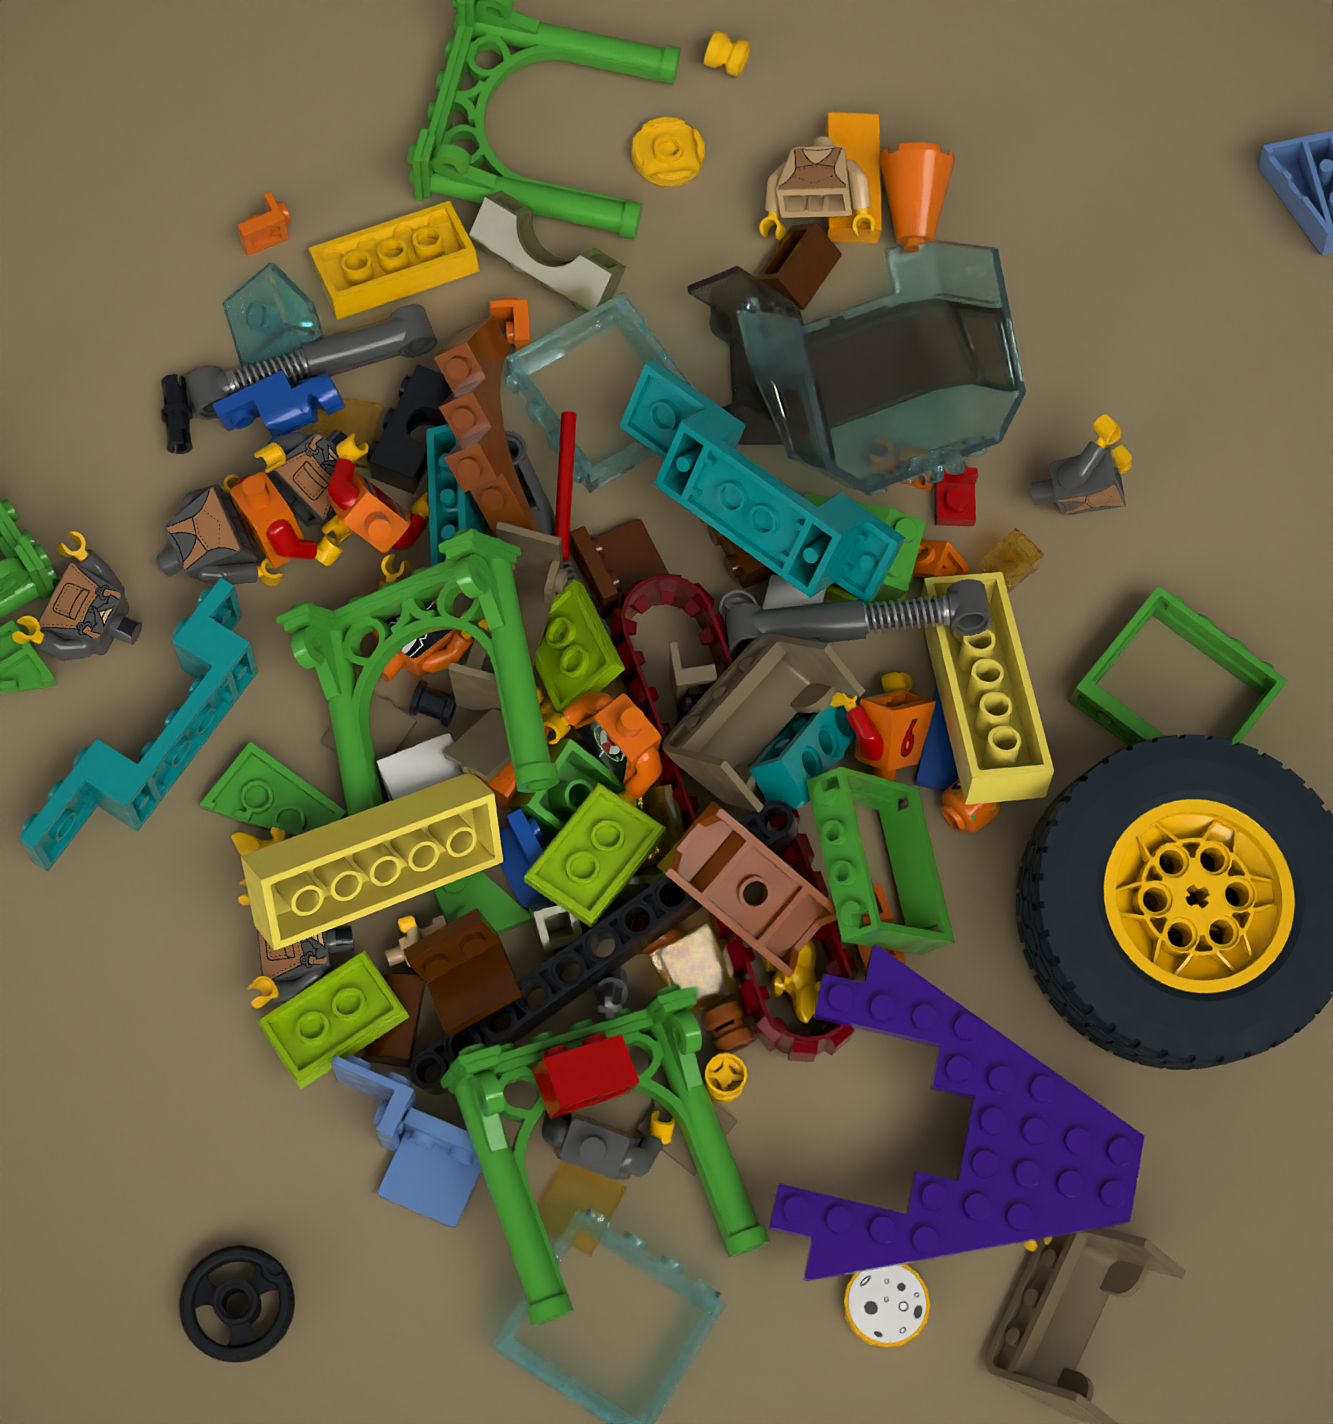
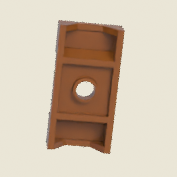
M714 801L710 803L658 864V868L787 977H790L795 972L799 952L819 928L837 920L834 903ZM753 881L762 882V896L754 902L745 901L743 891L746 885Z

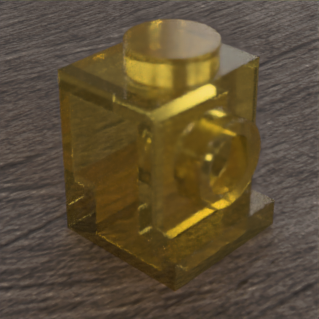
M1016 527L983 556L979 570L982 573L1002 572L1007 592L1010 593L1026 577L1038 569L1044 553Z

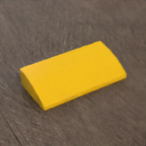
M450 200L308 248L319 280L337 320L479 272L476 250Z

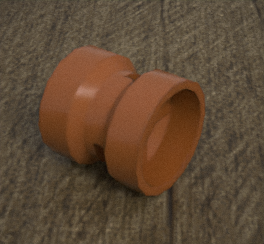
M739 1001L722 1004L701 1017L706 1031L712 1032L715 1038L713 1046L717 1055L722 1053L733 1054L756 1040L751 1027L746 1026L742 1020L744 1012Z

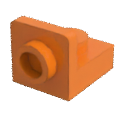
M270 191L263 194L266 213L253 215L247 218L245 222L237 225L241 245L247 256L289 240L286 224L291 223L290 215L285 204L282 201L276 203Z
M504 297L500 300L490 301V316H494L498 326L506 325L507 342L509 345L515 344L516 359L531 358L528 299Z
M921 540L911 577L931 578L967 575L970 566L949 541Z

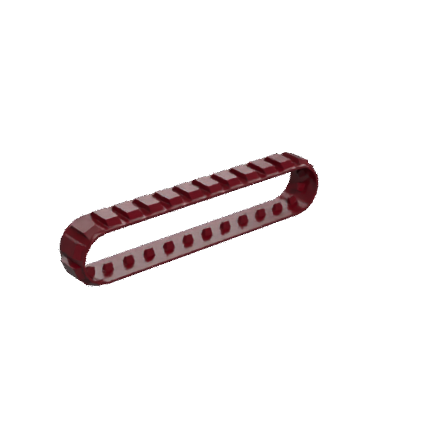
M657 573V576L650 577L645 581L638 579L621 593V605L613 609L611 641L616 647V651L625 667V670L620 673L622 682H630L628 697L644 713L645 717L662 737L658 751L662 763V772L658 777V781L662 790L671 791L667 805L675 827H684L683 836L697 820L694 812L700 807L696 796H688L681 778V774L685 771L675 764L662 749L663 741L671 732L669 723H661L654 704L659 699L655 687L647 686L640 667L646 663L642 651L634 650L629 636L636 635L637 622L631 619L637 613L643 614L651 606L670 605L683 609L690 618L694 617L703 630L698 635L702 645H708L716 664L717 679L737 657L729 652L726 624L722 614L714 613V599L699 583L693 584L688 579L681 578V575ZM755 781V786H756L757 790H760V788L758 787V785H757V783H756V781ZM792 809L794 816L797 820V823L799 824L800 816L798 814L797 809ZM777 815L772 817L769 823L771 827H778V830L781 831L786 827L788 818ZM797 833L796 838L785 847L786 850L781 852L783 860L787 864H792L793 869L828 898L829 892L821 871H813L811 867L815 855L806 833ZM711 912L709 913V920L716 939H725L727 944L723 951V958L730 977L740 979L741 984H739L737 996L745 1017H754L756 1027L753 1034L770 1052L776 1048L780 1052L788 1054V1061L814 1062L818 1054L825 1051L832 1056L851 1039L854 1033L852 1027L841 1024L837 1025L832 1022H827L821 1027L824 1035L811 1037L810 1031H797V1034H793L785 1030L787 1025L779 1016L773 1019L765 1005V1001L770 999L767 987L758 986L750 964L756 960L752 947L744 948L741 937ZM836 920L821 926L813 935V939L820 940L829 962L824 967L826 973L832 976L855 980L859 970L851 949L842 948L838 921Z

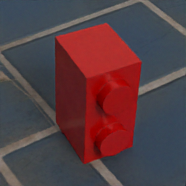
M599 1033L581 1041L582 1046L568 1050L566 1045H561L542 1053L543 1059L534 1067L532 1072L550 1119L626 1095L640 1083L622 1034L607 1038L605 1033Z

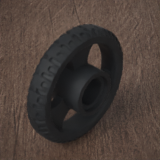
M249 1246L224 1247L200 1260L188 1274L183 1284L179 1301L180 1319L190 1341L207 1356L230 1363L251 1361L271 1351L287 1333L295 1309L293 1285L284 1267L270 1254ZM248 1262L256 1265L255 1272L248 1282L237 1278L229 1279L217 1287L208 1278L211 1272L228 1263ZM276 1290L279 1293L277 1317L271 1328L260 1338L254 1334L251 1325L258 1319L261 1312L260 1296L268 1291ZM235 1293H244L249 1298L246 1310L239 1315L228 1314L226 1303L229 1297ZM204 1305L213 1306L216 1315L224 1324L232 1329L231 1339L227 1345L215 1342L204 1333L198 1323L195 1309Z

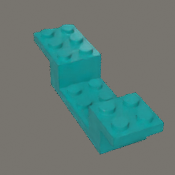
M654 359L645 363L619 427L664 459L654 485L808 597L812 598L835 582L856 598L862 599L866 605L868 602L873 601L906 537L842 492L816 507L736 450L746 424Z
M220 577L214 587L209 586L202 592L197 602V609L190 618H183L176 626L172 642L181 668L196 678V680L191 685L188 692L189 698L182 707L174 708L164 722L165 729L157 740H150L144 746L139 755L140 762L136 764L96 738L90 747H84L77 754L73 762V769L64 781L59 780L53 785L47 796L48 802L39 814L34 813L26 820L21 830L22 836L19 839L35 864L48 872L98 806L138 832L257 675L258 669L251 643L232 631L243 617L234 585Z

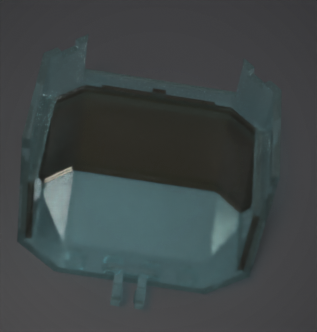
M941 240L920 242L918 244V251L901 253L899 246L884 248L893 293L801 326L798 318L762 312L758 296L751 295L747 299L748 304L741 305L736 312L748 363L786 449L787 457L844 486L865 492L867 496H874L888 491L889 485L897 482H913L920 479L922 475L929 483L943 481V469L951 475L961 474L965 471L964 456L976 457L983 455L987 452V447L1000 443L1026 394L998 248Z

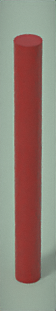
M571 411L561 413L554 536L561 538L563 562L569 560L577 414Z

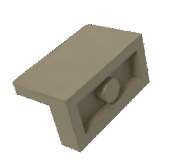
M677 640L669 641V672L676 711L679 713L686 697L692 699L691 709L717 681L715 664L682 669Z

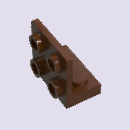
M640 519L590 538L585 526L570 531L569 551L602 617L613 613L614 608L620 607L621 593L638 579L645 581L650 577L657 576V573L669 574Z
M477 908L403 949L407 962L427 983L441 1025L448 1036H453L522 996L499 934Z

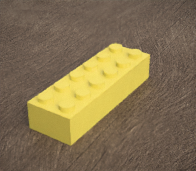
M993 572L924 578L921 592L923 601L926 596L931 600L933 595L936 598L941 594L945 595L947 589L958 581L965 579L981 581L986 588L992 619L991 626L986 631L972 636L957 634L948 625L944 626L942 624L940 627L939 623H935V626L932 627L931 623H929L928 627L925 628L923 624L965 805L1046 798L1054 768L1003 573Z
M468 772L241 856L254 925L275 951L503 862L494 792L475 774Z

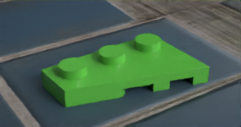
M251 741L199 804L203 810L269 831L271 827H276L288 832L292 837L348 817L346 810Z

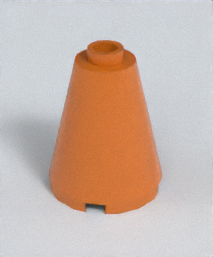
M935 143L898 144V151L889 153V147H887L880 153V165L896 242L904 246L903 249L905 251H924L926 246L933 244L955 163L954 152L949 149L948 155L942 153L941 145Z

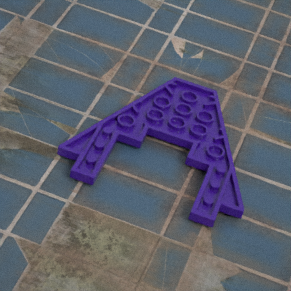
M873 945L871 948L864 983L823 974L813 1018L938 1047L930 1089L971 1098L972 1103L957 1180L916 1171L913 1175L906 1213L778 1184L768 1229L811 1239L803 1280L815 1281L1130 1222L1145 1137L1143 1134L881 947Z

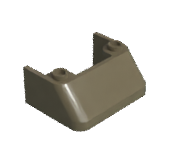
M498 521L496 526L497 538L520 547L521 555L516 557L517 564L512 565V571L531 665L533 667L556 593L563 594L569 571L563 569L561 538ZM474 639L466 665L451 662L448 669L456 706L470 710H491L492 708L502 710L492 662L485 648L478 640Z
M771 633L764 634L756 638L744 649L664 739L662 749L675 764L724 803L759 813L764 806L753 794L755 779L748 767L797 712L819 713L831 704L832 697L836 692L861 697L865 690L828 643Z
M1105 1228L1052 1237L1049 1245L1044 1242V1239H1039L1037 1248L1033 1251L985 1358L986 1368L1003 1383L1066 1416L1090 1424H1119L1091 1403L1094 1391L1093 1384L1084 1374L1075 1371L1109 1294L1117 1297L1133 1295L1143 1285L1149 1270L1181 1279L1186 1271L1148 1239Z

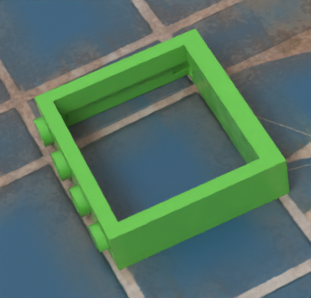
M1158 586L1078 684L1068 700L1127 746L1148 739L1152 741L1153 738L1165 736L1097 685L1152 616L1261 695L1227 738L1232 740V744L1242 741L1288 680L1272 669L1274 665L1262 662L1252 655L1244 643L1238 639L1229 638L1217 629L1215 623L1210 618L1197 614L1187 607L1180 596L1174 597Z
M844 767L836 768L806 780L842 942L870 947L875 945L882 949L918 955L955 943L918 787ZM907 798L909 807L901 809L899 803ZM854 804L879 810L906 926L880 920ZM869 912L871 925L864 924L863 914ZM938 925L939 932L929 930V928Z

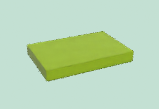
M575 579L565 587L563 594L558 593L555 596L534 661V665L556 712L563 714V710L585 693L594 690L600 692L625 670L584 585Z
M598 783L524 875V882L593 928L664 837L666 827Z
M363 950L299 992L289 1001L284 1002L258 1019L257 1022L299 1088L302 1089L331 1070V1063L335 1056L346 1060L348 1055H353L408 1019L409 1015L370 957Z

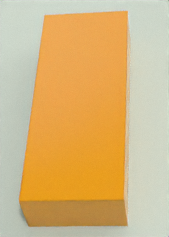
M828 112L825 137L830 138L834 142V146L845 148L846 158L854 160L867 176L871 201L868 215L874 219L876 233L872 237L871 225L869 223H862L858 227V239L852 227L853 220L857 216L856 210H853L852 216L826 217V235L832 242L878 243L881 234L879 114Z

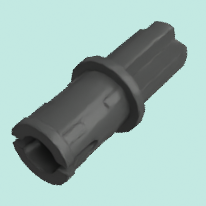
M621 967L601 979L595 988L597 1011L606 1013V1019L615 1018L616 1011H621L622 1005L628 999V977L626 971Z

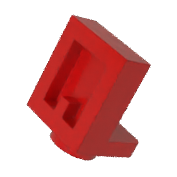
M958 463L939 468L934 482L935 525L974 527L976 522L975 483L978 478V468H969L964 464Z

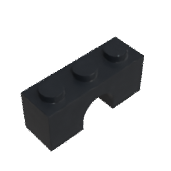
M417 364L412 376H405L399 389L398 396L400 400L396 408L391 407L384 418L382 437L380 441L374 440L368 450L366 460L370 463L371 478L415 495L428 468L427 445L416 441L410 434L414 429L422 425L438 427L448 424L439 408L452 394V390L443 374Z

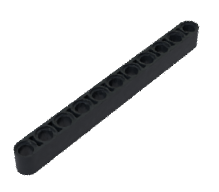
M771 800L763 804L764 807L759 813L753 811L739 821V823L776 854L796 838L798 823L788 804L780 800ZM782 815L788 818V823L783 830L773 832L767 829L768 821L772 817ZM667 875L663 876L519 980L518 984L522 992V996L519 999L453 1036L443 1035L417 1054L409 1066L411 1081L420 1089L433 1095H441L448 1092V1087L442 1088L440 1080L450 1068L449 1064L460 1057L459 1047L464 1040L474 1038L476 1044L483 1043L485 1049L496 1045L514 1044L703 906L685 890H683L684 899L679 905L675 907L666 906V895L674 889H683ZM639 914L650 916L649 925L645 930L640 932L631 931L630 924L635 916ZM602 940H615V948L610 955L606 957L596 955L597 946ZM570 964H579V976L572 982H564L562 980L563 970ZM538 988L545 989L546 997L544 1002L540 1006L529 1007V994ZM503 1013H509L511 1017L509 1027L501 1033H495L493 1029L495 1019ZM439 1063L441 1067L439 1078L432 1083H426L424 1079L426 1069L431 1064Z

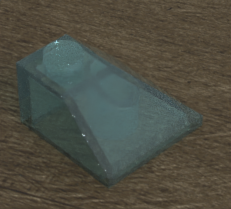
M268 263L222 303L242 368L246 367L249 369V365L255 367L256 363L262 365L263 360L269 363V359L275 361L276 356L282 359L283 354L287 357L289 353L295 355L296 350L300 352V345L324 337L314 302L274 263Z

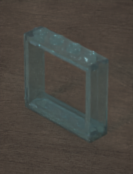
M624 293L615 296L507 357V375L504 377L508 387L515 395L520 393L523 397L529 417L535 424H542L547 431V441L556 454L559 453L561 420L529 375L606 331L616 327L643 365L654 359L690 385ZM637 441L597 465L592 466L575 442L573 479L578 484L582 482L591 493L657 454Z
M588 1208L586 1213L577 1209L552 1249L557 1265L578 1232L581 1231L704 1311L641 1416L637 1420L512 1338L527 1315L526 1309L530 1307L525 1293L490 1348L606 1424H655L726 1304L718 1299L721 1293L713 1289L712 1285L701 1279L695 1285L683 1277L681 1274L684 1268L664 1255L658 1261L646 1253L645 1249L648 1245L638 1237L627 1231L621 1237L609 1229L608 1226L611 1221L602 1214L599 1215L590 1208Z

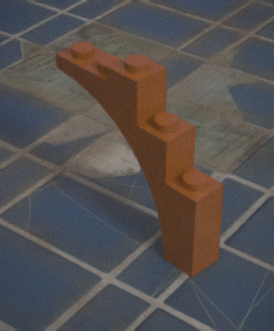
M492 315L460 330L434 357L452 390V394L439 408L458 441L444 459L463 493L470 490L496 538L498 521L542 533L518 480L507 443L502 418L500 386L504 360L511 348Z

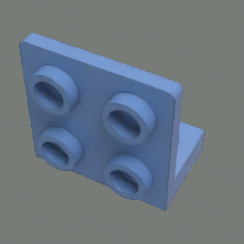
M348 1055L346 1060L335 1056L331 1065L338 1082L382 1100L373 1123L377 1125L376 1132L381 1146L396 1152L405 1132L403 1122L410 1107L415 1109L419 1107L415 1090L409 1087L411 1081L389 1071L386 1073V1076L370 1070V1063L353 1055Z
M410 1107L403 1122L405 1128L404 1135L378 1189V1195L450 1228H456L482 1171L468 1131Z

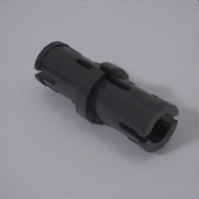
M171 374L161 380L164 398V409H161V418L166 423L167 450L173 453L175 451L174 445H176V454H185L193 448L190 434V419L193 418L192 408L188 405L186 378L181 375L178 384V374Z

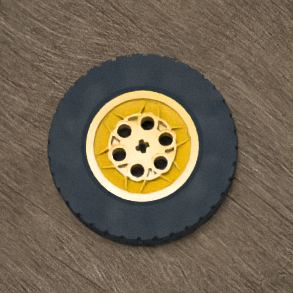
M1189 734L1180 735L1179 738L1178 735L1156 737L1152 741L1148 739L1129 745L1125 749H1120L1102 759V761L1096 763L1067 786L1047 807L1044 815L1040 817L1031 833V840H1028L1021 859L1023 866L1019 867L1016 886L1019 889V893L1016 894V916L1020 917L1017 927L1020 943H1025L1026 947L1023 953L1029 969L1034 968L1037 974L1033 977L1043 994L1048 993L1051 998L1048 1001L1061 1017L1066 1016L1069 1019L1067 1023L1082 1036L1087 1034L1090 1037L1089 1041L1107 1052L1112 1050L1113 1055L1131 1062L1138 1061L1141 1065L1160 1069L1165 1067L1169 1070L1204 1069L1225 1065L1268 1051L1270 1048H1274L1292 1038L1295 1033H1299L1314 1020L1315 1014H1319L1333 997V994H1331L1333 992V815L1330 810L1325 811L1322 807L1324 802L1311 787L1307 789L1303 785L1305 781L1290 768L1283 769V763L1268 754H1257L1258 749L1240 742L1232 744V740L1209 736L1205 739V735ZM1201 853L1208 854L1213 859V872L1203 868L1200 861ZM1161 855L1168 857L1174 865L1173 874L1165 873L1161 869L1159 864ZM1227 887L1235 890L1238 894L1239 904L1237 907L1229 904L1226 900L1225 890ZM1145 892L1154 895L1157 899L1158 909L1156 912H1152L1145 907L1143 902ZM1191 893L1197 899V902L1193 903L1192 906L1186 901V897ZM1211 924L1217 926L1222 931L1223 941L1221 945L1215 943L1209 935ZM1170 927L1176 928L1181 933L1183 940L1181 947L1174 946L1168 939Z

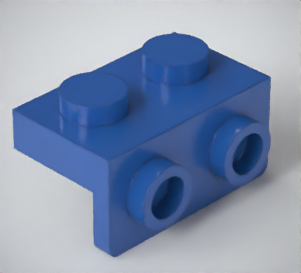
M520 808L506 815L508 827L499 831L503 862L500 863V866L520 905L526 910L528 909V902L545 898L544 895L524 882V875L543 853L539 841L543 840L544 836L535 818L532 817L527 820Z

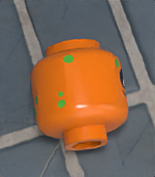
M959 779L943 791L941 795L943 805L939 807L947 823L959 833L962 830L969 833L979 831L995 818L1001 810L1000 802L965 805Z

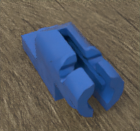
M281 370L212 404L218 418L228 431L245 428L261 416L273 437L292 433L310 423L318 422V409H322L330 416L346 408L328 371L319 376L298 381V386L293 387L284 371Z

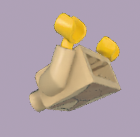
M820 136L815 138L812 142V147H796L792 149L787 162H783L768 178L765 210H768V216L759 225L762 236L768 239L770 227L777 225L776 238L779 241L783 240L786 235V228L779 221V212L781 213V218L852 216L853 210H856L857 216L854 218L852 225L855 236L859 239L858 227L860 224L869 223L871 225L872 237H874L876 225L874 219L868 215L871 201L867 176L854 160L846 158L845 148L834 146V142L828 137Z

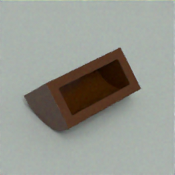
M817 223L792 225L754 281L765 293L779 303L794 309L805 310L842 256V253Z
M382 974V977L408 1013L409 1018L364 1047L361 1059L367 1062L409 1068L413 1058L425 982L417 975Z

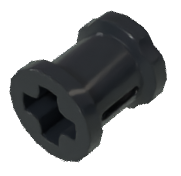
M420 680L411 699L409 714L416 716L420 713L441 720V725L448 727L457 708L454 693L448 694L428 687L426 681Z

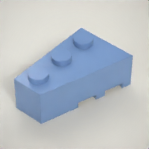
M1333 131L1263 145L1258 169L1320 254H1332Z

